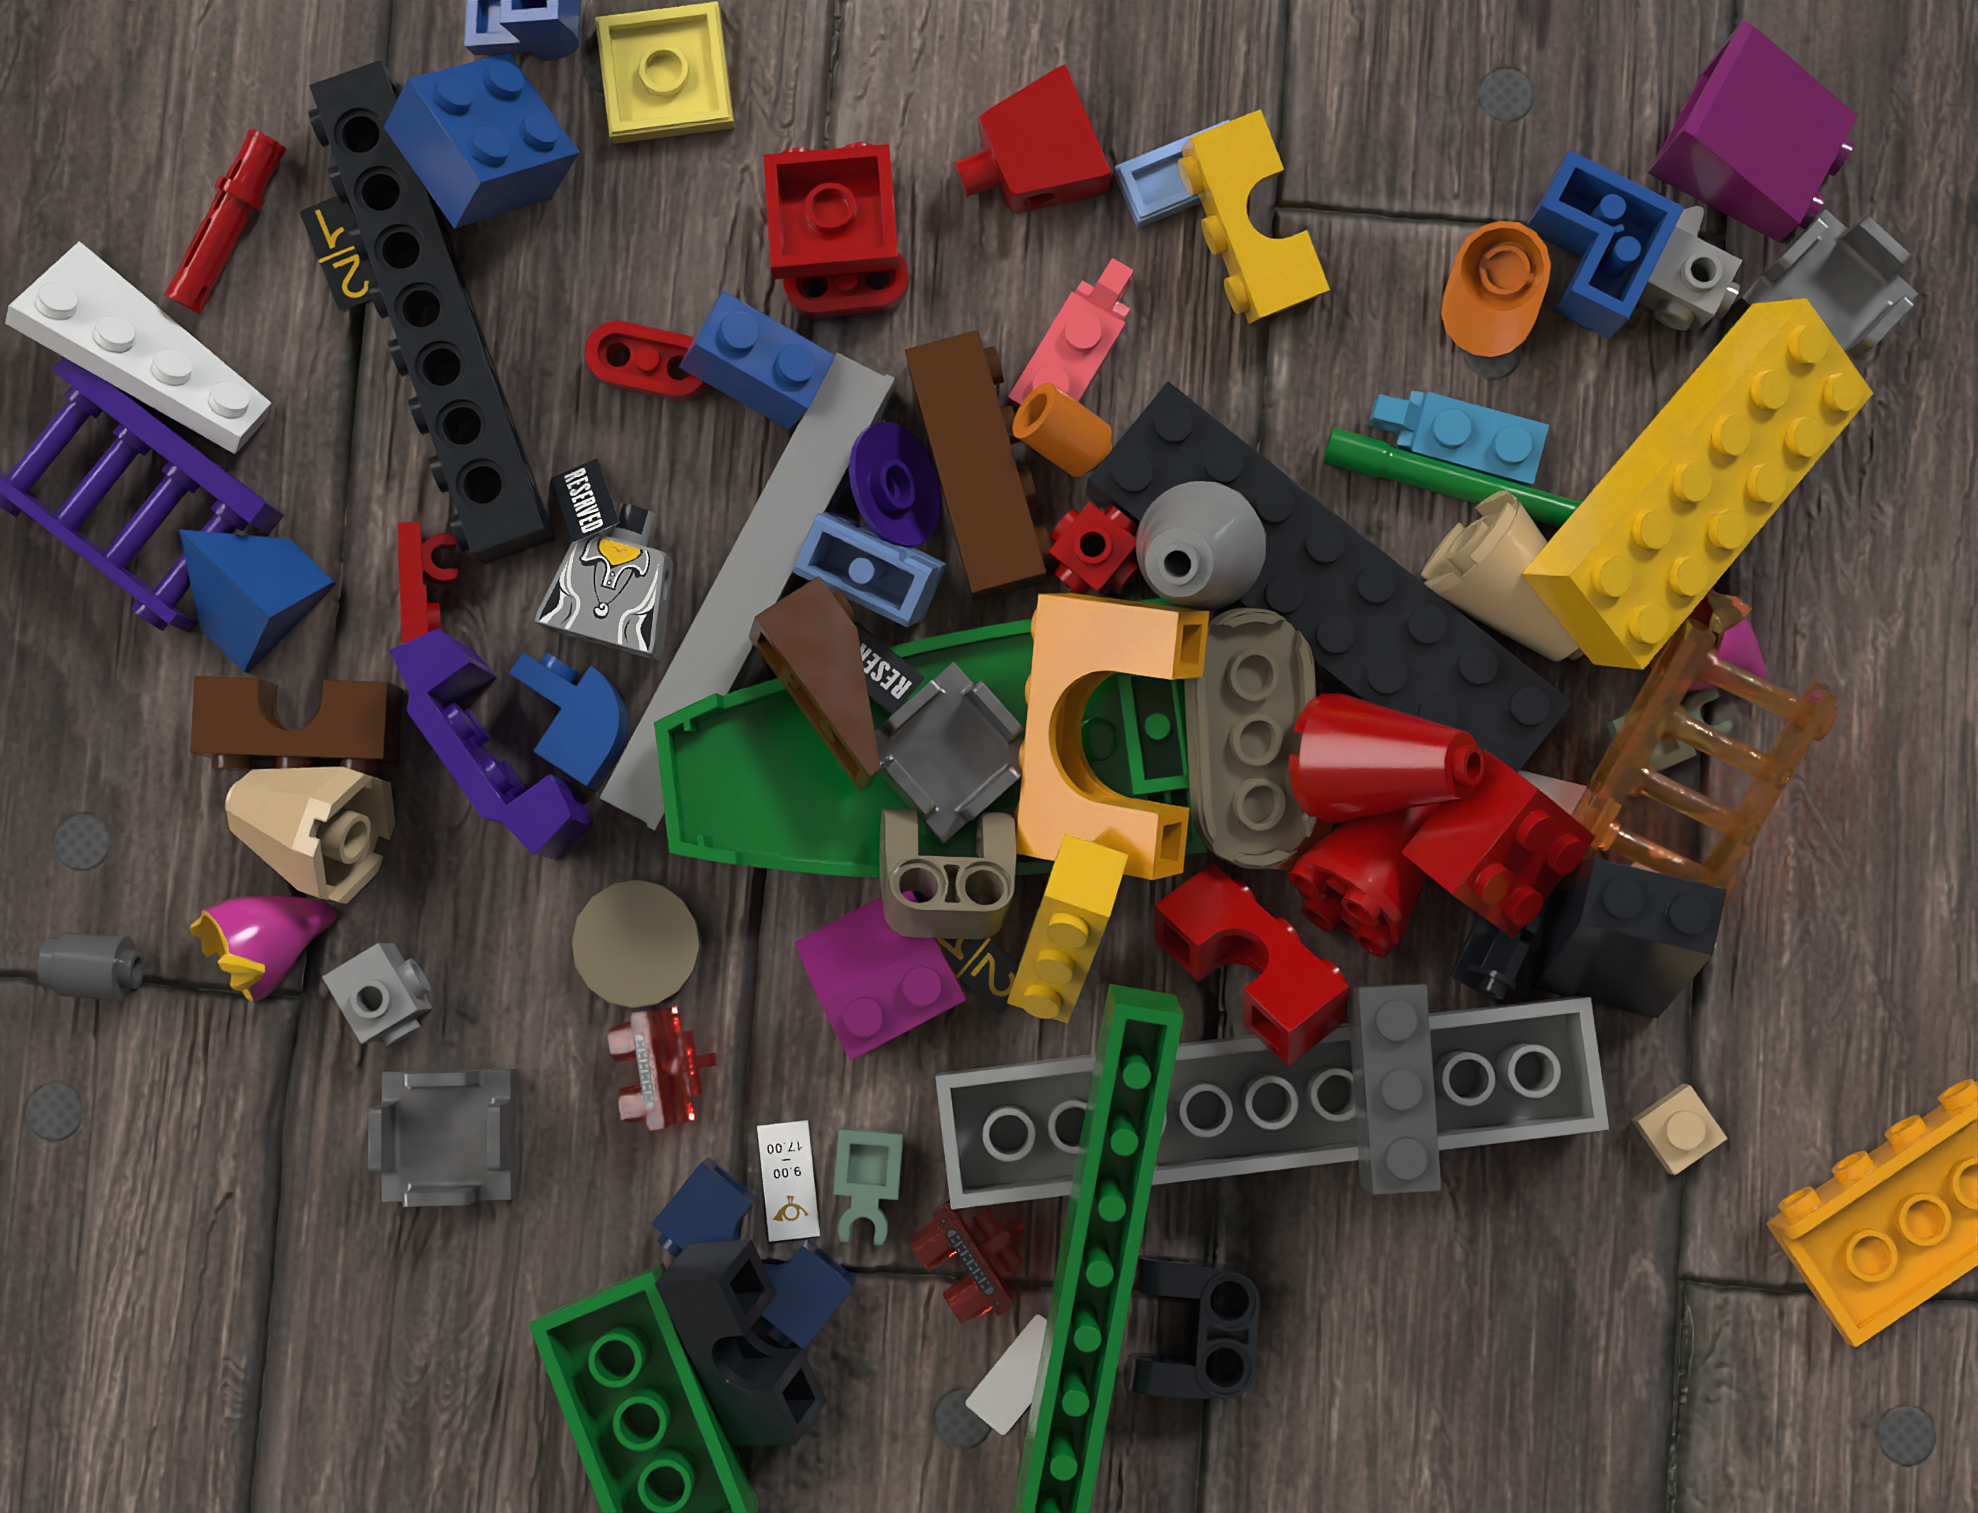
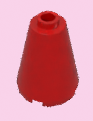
M1340 693L1320 694L1307 703L1297 718L1293 733H1303L1300 754H1289V774L1292 790L1301 810L1309 817H1319L1322 821L1328 823H1339L1463 799L1481 781L1484 773L1483 752L1477 746L1470 733Z

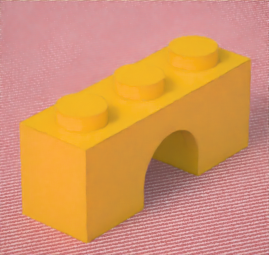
M1259 109L1190 137L1181 148L1184 157L1178 160L1179 172L1188 193L1191 196L1198 193L1207 215L1206 218L1201 219L1203 235L1212 254H1222L1230 277L1224 279V287L1235 313L1240 314L1244 312L1248 324H1252L1329 291V285L1307 230L1288 238L1272 239L1260 234L1249 221L1246 205L1251 189L1273 180L1284 170L1262 110Z
M1064 833L1040 907L1038 908L1007 1000L1008 1004L1023 1008L1027 1013L1037 1018H1052L1068 1024L1110 918L1128 854Z

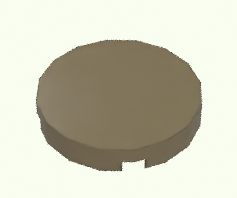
M642 880L615 883L594 895L577 917L571 941L575 967L587 987L609 1003L630 1008L660 1004L680 992L695 971L702 948L699 923L686 900L663 885Z

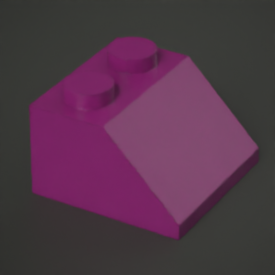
M913 891L902 893L904 898L909 901L919 903ZM882 896L795 941L818 1000L850 1061L967 1000V994L938 938H912L902 936L892 930L885 921Z

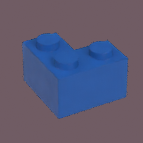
M1569 150L1552 174L1526 225L1528 228L1536 231L1539 237L1580 256L1553 311L1610 339L1633 312L1685 207Z

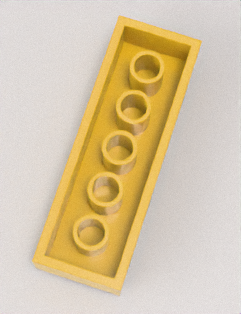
M1807 298L1753 303L1521 573L1593 665L1644 670L1874 394Z

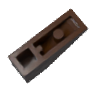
M820 576L756 615L748 637L861 793L872 785L881 768L858 631L854 625L856 617L844 595L837 589L830 591Z

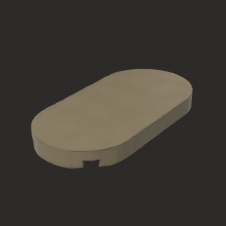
M1258 608L1232 609L1211 619L1208 622L1203 677L1184 679L1190 803L1193 824L1203 844L1214 855L1226 862L1247 869H1266L1286 862L1298 852L1295 849L1302 843L1303 839L1310 837L1318 821V817H1309L1301 810L1293 794L1289 774V754H1300L1303 733H1293L1297 718L1307 703L1316 698L1315 668L1312 651L1301 632L1296 631L1289 622L1285 621L1287 619L1276 612Z

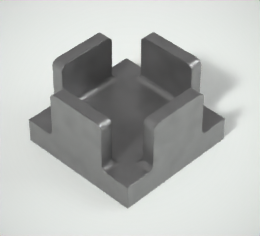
M1825 209L1746 290L1734 305L1745 313L1753 303L1807 298L1853 363L1871 350L1915 304L1912 300L1918 293L1898 275V272L1904 269L1913 258L1909 252L1870 217H1863L1849 229Z
M953 662L875 731L881 768L879 774L910 809L917 810L918 818L943 844L1021 777L1022 769L1019 764V751L1023 739L1019 733L1024 729L982 681L975 685Z
M516 1068L382 1072L381 1105L370 1107L368 1112L369 1173H382V1202H403V1207L463 1206L479 1200H511L515 1198Z

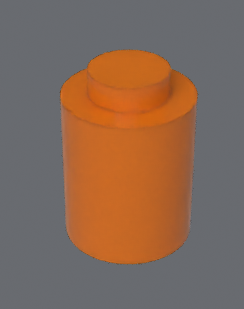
M1050 382L1039 385L1029 393L1017 410L1013 421L1012 430L1015 437L1073 477H1080L1088 472H1094L1112 450L1111 426Z

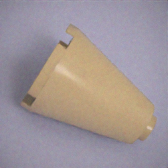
M1508 490L1494 493L1475 507L1482 515L1479 520L1474 521L1468 527L1459 522L1434 550L1422 570L1421 576L1427 580L1423 583L1459 612L1553 662L1561 661L1566 657L1570 660L1581 657L1584 652L1521 575L1548 542L1516 497Z

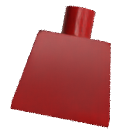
M1066 64L1055 68L983 112L978 118V131L984 150L953 162L958 181L967 198L999 185L1010 212L1015 214L1101 196L1109 192L1111 179L1110 167Z

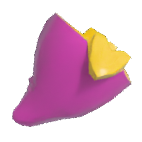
M276 895L246 896L228 899L203 909L201 917L191 924L189 929L192 935L201 938L202 953L206 958L215 953L219 954L221 958L217 962L221 970L231 974V988L242 991L244 996L254 1003L267 997L282 983L293 968L301 952L315 937L335 923L337 914L330 903L312 898Z

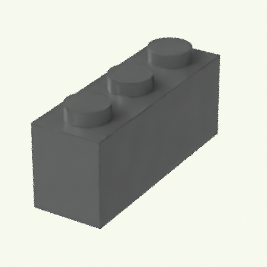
M1411 983L1349 987L1348 1015L1360 1186L1373 1195L1442 1191L1427 984Z

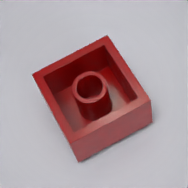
M1484 749L1482 751L1484 756V773L1481 781L1475 785L1467 797L1440 803L1401 853L1449 893L1507 935L1514 938L1524 925H1527L1537 917L1542 909L1544 900L1562 878L1581 863L1586 849L1596 836L1540 789Z

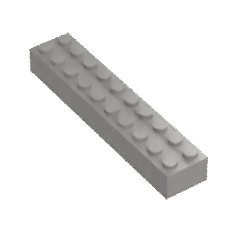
M1570 996L1429 1013L1439 1150L1609 1130L1591 997ZM1349 1023L1340 1025L1288 1067L1255 1035L1178 1044L1152 1185L1359 1160ZM1096 1054L936 1074L951 1209L1070 1195Z

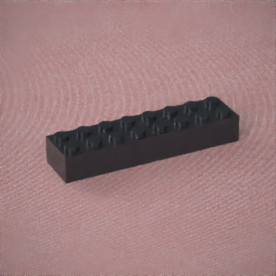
M1167 381L1087 479L1086 496L1104 510L1109 505L1114 506L1138 527L1143 515L1152 502L1165 491L1190 481L1218 482L1240 492L1262 522L1266 533V559L1255 584L1243 597L1226 607L1229 610L1237 608L1265 609L1276 612L1287 619L1285 621L1289 622L1296 631H1300L1310 646L1314 659L1315 678L1334 694H1345L1466 731L1472 735L1477 746L1482 751L1486 749L1517 773L1573 704V701L1169 381Z

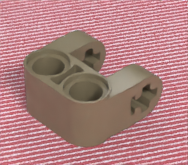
M883 808L880 826V883L884 917L891 929L902 936L912 938L934 937L978 940L989 938L998 933L1005 922L1015 887L1016 834L1014 814L1007 812H981L978 815L975 842L976 858L918 856L917 810ZM906 891L921 892L927 896L929 901L924 903L911 902L904 898L902 893ZM968 894H985L992 899L994 904H977L968 897Z

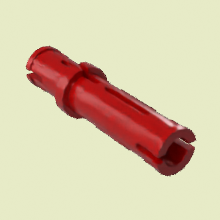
M251 128L248 130L240 151L226 176H219L213 187L217 190V193L211 203L212 205L194 235L175 276H173L167 289H165L164 296L198 314H202L210 293L231 257L246 224L249 222L253 212H260L266 202L262 195L275 168H277L287 150L283 145Z

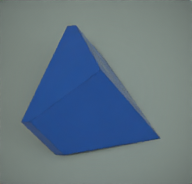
M179 529L199 627L246 673H249L336 585L290 539Z

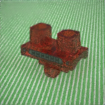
M677 1006L630 1014L631 1021L609 1029L607 1036L610 1055L614 1058L615 1062L637 1059L641 1083L620 1088L617 1096L620 1119L623 1122L647 1123L648 1131L694 1121L691 1096L703 1094L699 1069L716 1066L717 1059L715 1052L697 1055L693 1030L681 1032Z
M950 1199L936 1207L932 1215L934 1219L928 1222L910 1240L909 1245L927 1272L954 1254H958L969 1274L944 1290L943 1296L959 1322L962 1324L985 1314L992 1308L998 1316L1014 1305L1012 1301L1014 1295L989 1259V1256L995 1253L1007 1273L1024 1262L1011 1243L1025 1230L1018 1218L1000 1226L988 1207L972 1217L985 1237L978 1242L958 1210L951 1209Z

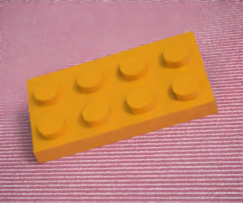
M1966 1079L1949 1087L1938 1097L1941 1103L1940 1106L1922 1118L1920 1115H1912L1897 1122L1885 1132L1888 1141L1869 1154L1862 1150L1845 1157L1832 1168L1833 1178L1815 1190L1809 1186L1790 1194L1778 1205L1781 1213L1766 1222V1225L1848 1345L1855 1348L1978 1265V1081L1974 1082L1973 1079Z

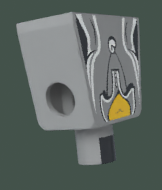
M620 503L617 510L620 523L612 527L610 536L595 533L575 543H571L537 611L534 622L550 632L661 662L673 561L666 553L647 547L656 514L634 505Z

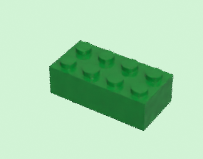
M664 1263L655 1265L545 1311L529 1323L602 1513H757L760 1505L737 1447L733 1446L655 1286L657 1280L666 1271Z

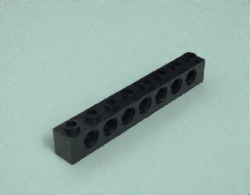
M379 60L310 84L309 86L317 108L308 111L309 119L322 147L330 145L337 165L328 168L329 177L342 204L350 202L356 223L348 225V231L361 261L370 259L377 280L368 283L369 292L378 314L382 319L390 317L397 338L388 341L389 350L402 377L410 375L417 396L408 399L410 411L422 435L430 433L437 455L429 457V465L438 488L442 493L450 491L457 514L449 516V522L459 548L462 552L470 550L472 555L484 564H488L555 540L556 537L441 209L384 129V125L400 96L397 83L382 61ZM372 133L379 134V140L374 148L363 153L355 152L356 145L362 137ZM389 190L400 191L399 198L394 206L387 210H375L376 201L381 194ZM408 247L420 248L419 257L413 265L403 269L395 268L396 257L402 250ZM428 304L440 305V313L435 322L426 327L415 326V316L422 307ZM449 361L460 362V373L455 381L444 386L435 385V374L442 364ZM479 419L481 421V430L478 437L468 444H456L454 436L457 427L465 420ZM487 477H500L502 487L497 498L485 504L476 503L475 489L477 485Z

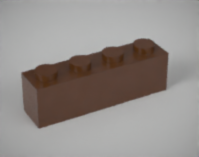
M974 330L905 349L908 371L972 602L1045 583L1046 569L1044 565L1054 563L1055 561L1048 552L1052 547L1046 527L1034 528L1028 509L1029 504L1038 502L1028 465L1017 468L1011 445L1021 442L1013 434L1012 426L1015 415L1012 406L1000 408L994 385L1004 383V378L995 346L983 348L979 330Z

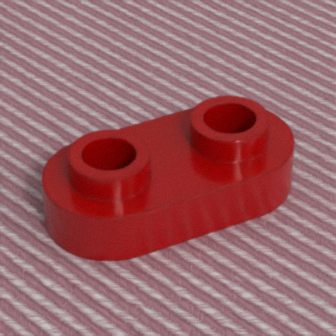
M898 252L900 269L783 279V286L790 306L798 314L806 318L823 319L884 312L893 309L905 298L909 288L908 267L904 258ZM882 273L888 276L890 282L882 290H873L868 287L867 280L873 274ZM821 280L828 285L827 291L820 297L807 295L805 289L811 281Z
M609 321L595 328L586 341L585 359L594 376L606 386L673 401L694 399L708 386L706 382L692 374H689L683 380H675L670 377L671 368L674 364L683 360L694 339L691 336L624 321ZM618 349L630 351L631 355L627 364L621 367L610 365V356L614 351Z

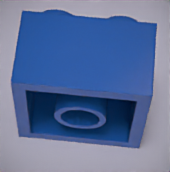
M509 52L409 78L384 125V129L454 229L552 198L580 153Z

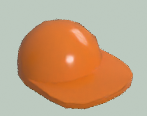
M1497 221L1481 226L1465 239L1456 255L1443 295L1441 309L1445 330L1458 347L1473 355L1496 357L1512 352L1527 339L1536 323L1547 291L1552 266L1548 248L1536 231L1519 222Z

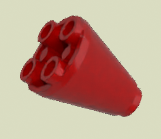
M1440 803L1346 821L1304 853L1294 863L1288 874L1290 882L1306 900L1301 908L1304 916L1324 931L1332 932L1337 927L1354 937L1355 941L1368 953L1380 958L1386 957L1393 946L1398 944L1406 934L1428 875L1401 852Z

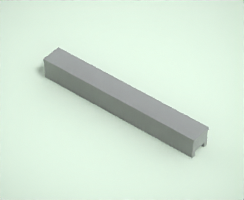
M838 352L836 353L809 409L800 420L605 786L600 799L648 823L647 827L662 834L665 833L666 821L654 722L714 693L723 696L742 688L760 654L748 637L754 617L791 594L800 575L793 573L794 565L813 520L818 513L836 510L850 484L849 462L854 442L864 429L883 421L897 395L894 377L888 374L883 376Z

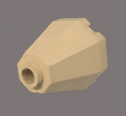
M345 767L252 769L241 780L232 785L225 801L230 831L298 891L321 899H331L345 904L378 873L384 857L373 852L378 837L390 840L396 824L391 783Z

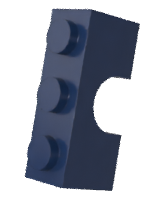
M708 1157L698 1165L652 1222V1225L662 1233L657 1240L675 1258L681 1254L689 1243L740 1240L739 1227L742 1218L758 1197ZM807 1239L795 1255L786 1262L778 1265H764L777 1295L761 1314L762 1317L758 1324L764 1332L779 1344L788 1347L793 1341L804 1350L854 1288L857 1278L810 1239Z

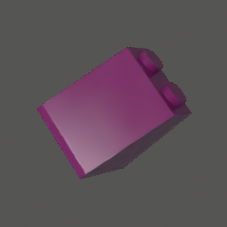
M1742 20L1704 68L1648 173L1780 243L1797 226L1806 230L1815 219L1826 198L1825 195L1818 192L1827 173L1835 176L1854 147L1855 142L1846 137L1858 115L1755 26Z

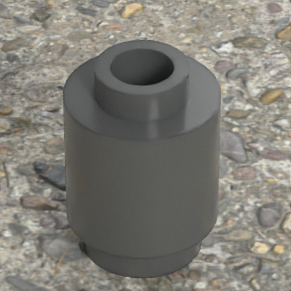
M66 932L60 938H48L44 942L38 959V979L44 989H54L58 996L122 1001L128 997L132 988H138L142 982L145 968L144 955L141 950H136L134 941L128 936Z

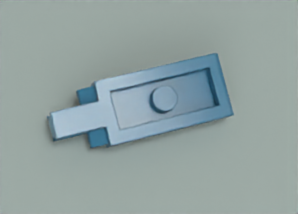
M1411 391L1408 400L1379 394L1373 402L1367 424L1368 427L1399 435L1396 447L1528 487L1534 485L1549 428L1548 424L1439 394L1431 392L1425 394L1418 391Z

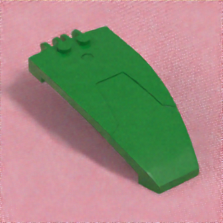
M1162 598L1136 601L1174 606ZM1032 619L964 630L888 647L925 677L901 707L933 678H936L949 665L955 662L972 683L976 685L979 681H982L1021 724L1024 730L1019 735L1024 740L1028 705L1025 700V686L1031 674L1034 640L1031 635ZM1122 672L1109 676L1090 696L1082 718V745L1091 769L1104 785L1123 796L1190 808L1185 856L1208 853V848L1203 844L1196 832L1191 815L1184 679L1170 680ZM778 678L723 696L714 693L654 722L669 853L714 862L774 870L880 878V826L883 808L910 809L909 806L879 773L872 785L860 793ZM868 695L875 732L892 714ZM1022 773L1021 777L982 812H1007L1014 814L1020 800ZM978 815L968 821L943 844L918 818V856L976 858L975 842ZM1016 854L1015 876L1051 873L1055 861Z

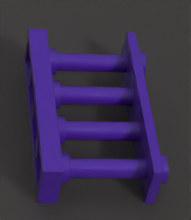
M62 357L52 371L71 385L64 394L69 400L7 475L0 471V508L15 517L23 510L136 598L137 601L131 609L152 626L164 631L168 624L191 633L198 623L175 606L191 586L184 553L155 589L127 568L129 563L187 491L194 494L200 486L218 499L211 507L216 513L201 531L233 534L236 529L243 532L250 523L269 535L283 518L284 514L126 392L67 358ZM104 410L120 423L113 432L117 439L56 513L29 491L90 416L97 419ZM151 448H153L169 461L162 469L167 475L105 551L81 533L78 528L139 453L146 456Z

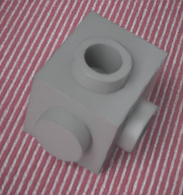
M1675 226L1638 303L1653 310L1655 318L1670 328L1677 330L1691 329L1697 332L1713 316L1721 320L1730 309L1740 290V285L1732 280L1743 260Z
M377 943L322 976L361 1044L383 1040L386 1047L392 1046L418 1031L421 1026L416 1018L433 1009L425 994L431 991L425 974L413 959L410 958L407 961L403 959L395 943Z

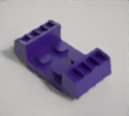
M440 629L430 631L391 649L389 652L410 692L407 706L408 714L481 817L504 824L533 855L538 854L540 857L543 855L545 858L549 857L550 859L559 860L592 826L593 821L585 802L572 783L549 774L527 790L512 766L506 760L500 763L484 747V744L491 740L487 730L470 709L463 711L458 705L497 678L492 669L468 646L443 633Z

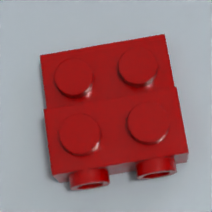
M855 142L843 148L809 150L796 147L784 150L781 153L763 155L770 268L773 280L900 269L889 144L872 145L866 142Z

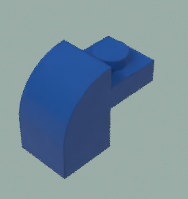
M466 0L464 47L475 56L504 54L508 52H533L542 61L569 56L578 49L580 43L582 0Z
M522 652L509 674L562 708L533 752L585 786L598 791L620 758L628 738V711L621 693L605 675L591 665L578 685L574 686L572 682L578 675V672L546 652L541 661L538 662Z

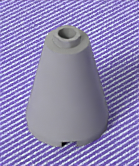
M1190 481L1165 491L1146 510L1137 531L1136 555L1143 577L1151 589L1163 600L1176 607L1213 611L1236 602L1255 584L1266 559V533L1255 510L1240 492L1218 482Z

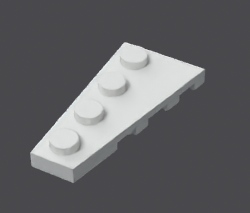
M80 241L8 307L5 324L233 454L239 451L267 419L271 402Z

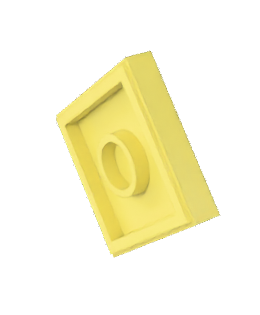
M718 2L595 17L609 136L613 144L735 128L721 12Z

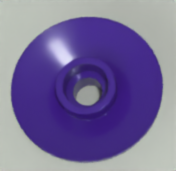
M880 422L867 427L856 438L849 462L850 483L858 509L868 526L882 540L904 547L919 545L933 534L941 511L940 485L932 460L920 441L904 427L891 422Z

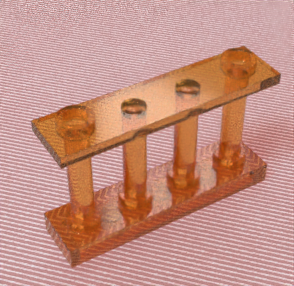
M1687 617L1670 637L1571 816L1596 836L1586 849L1582 860L1593 858L1596 851L1605 853L1610 849L1658 873L1727 889L1724 908L1731 899L1738 883V875L1734 873L1813 740L1821 741L1831 729L1838 712L1837 706L1834 705L1838 696L1826 682L1813 677L1803 696L1800 697L1717 657L1718 650L1712 647L1717 639L1707 625ZM1706 680L1787 719L1786 725L1769 754L1684 714L1685 707L1680 705V702L1691 683L1701 684ZM1673 737L1754 776V780L1737 809L1734 810L1653 771V764L1648 759L1659 739L1668 741ZM1639 794H1643L1721 832L1722 835L1704 866L1620 826L1621 819L1616 817L1627 796L1630 795L1635 798Z

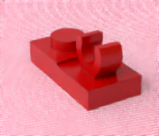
M397 522L401 645L435 629L441 630L440 604L427 603L426 585H423V576L439 585L452 584L458 579V569L438 568L431 559L437 550L456 549L457 542L454 535L438 533L429 537L424 543H421L420 522Z

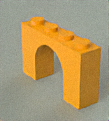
M1073 593L1038 594L1037 609L1031 621V635L1034 640L1032 669L1025 686V700L1028 705L1026 734L1019 751L1022 778L1020 800L1014 811L1016 854L1055 861L1064 833L1128 854L1123 875L1155 880L1183 873L1190 808L1126 797L1104 785L1095 775L1086 759L1082 745L1081 725L1085 707L1094 690L1106 678L1117 672L1170 680L1203 677L1209 611Z

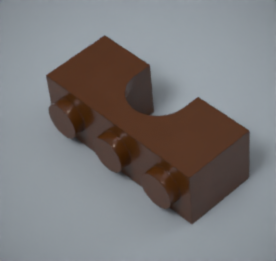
M194 677L190 753L212 758V769L251 771L252 760H276L275 769L315 768L316 762H340L339 767H345L367 775H378L379 764H399L403 689L389 682L323 680L322 703L316 717L302 728L288 730L281 722L277 712L278 685L260 678Z

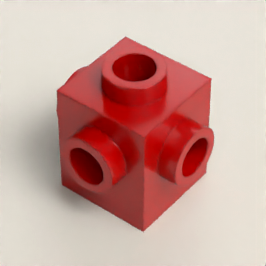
M1089 501L1080 513L1075 509H1071L1059 521L1050 535V539L1055 544L1048 552L1054 558L1055 563L1059 565L1053 574L1076 594L1086 595L1090 590L1097 597L1108 598L1113 590L1118 594L1122 593L1140 572L1136 555V538L1133 537L1139 527L1112 505H1109L1102 512ZM1094 536L1102 537L1106 542L1102 554L1096 557H1089L1082 552Z

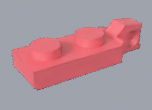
M1112 258L1095 287L1083 280L1081 281L1075 293L1071 292L1009 394L1008 403L1019 408L1031 391L1047 382L1054 384L1079 403L1082 401L1125 329V320L1131 308L1122 304L1120 300L1132 282L1133 269Z

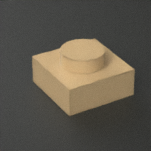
M1681 1084L1631 1119L1665 1170L1673 1175L1678 1174L1728 1139L1691 1085Z

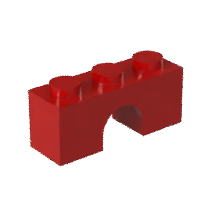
M1213 862L1154 905L1155 941L1197 981H1200L1216 968L1227 964L1245 965L1260 974L1257 979L1243 989L1242 1024L1287 1067L1346 1021L1349 986L1339 968L1327 959L1320 960L1301 943L1297 932L1286 920L1279 917L1273 918L1256 902L1252 891L1243 881L1236 877L1230 879Z

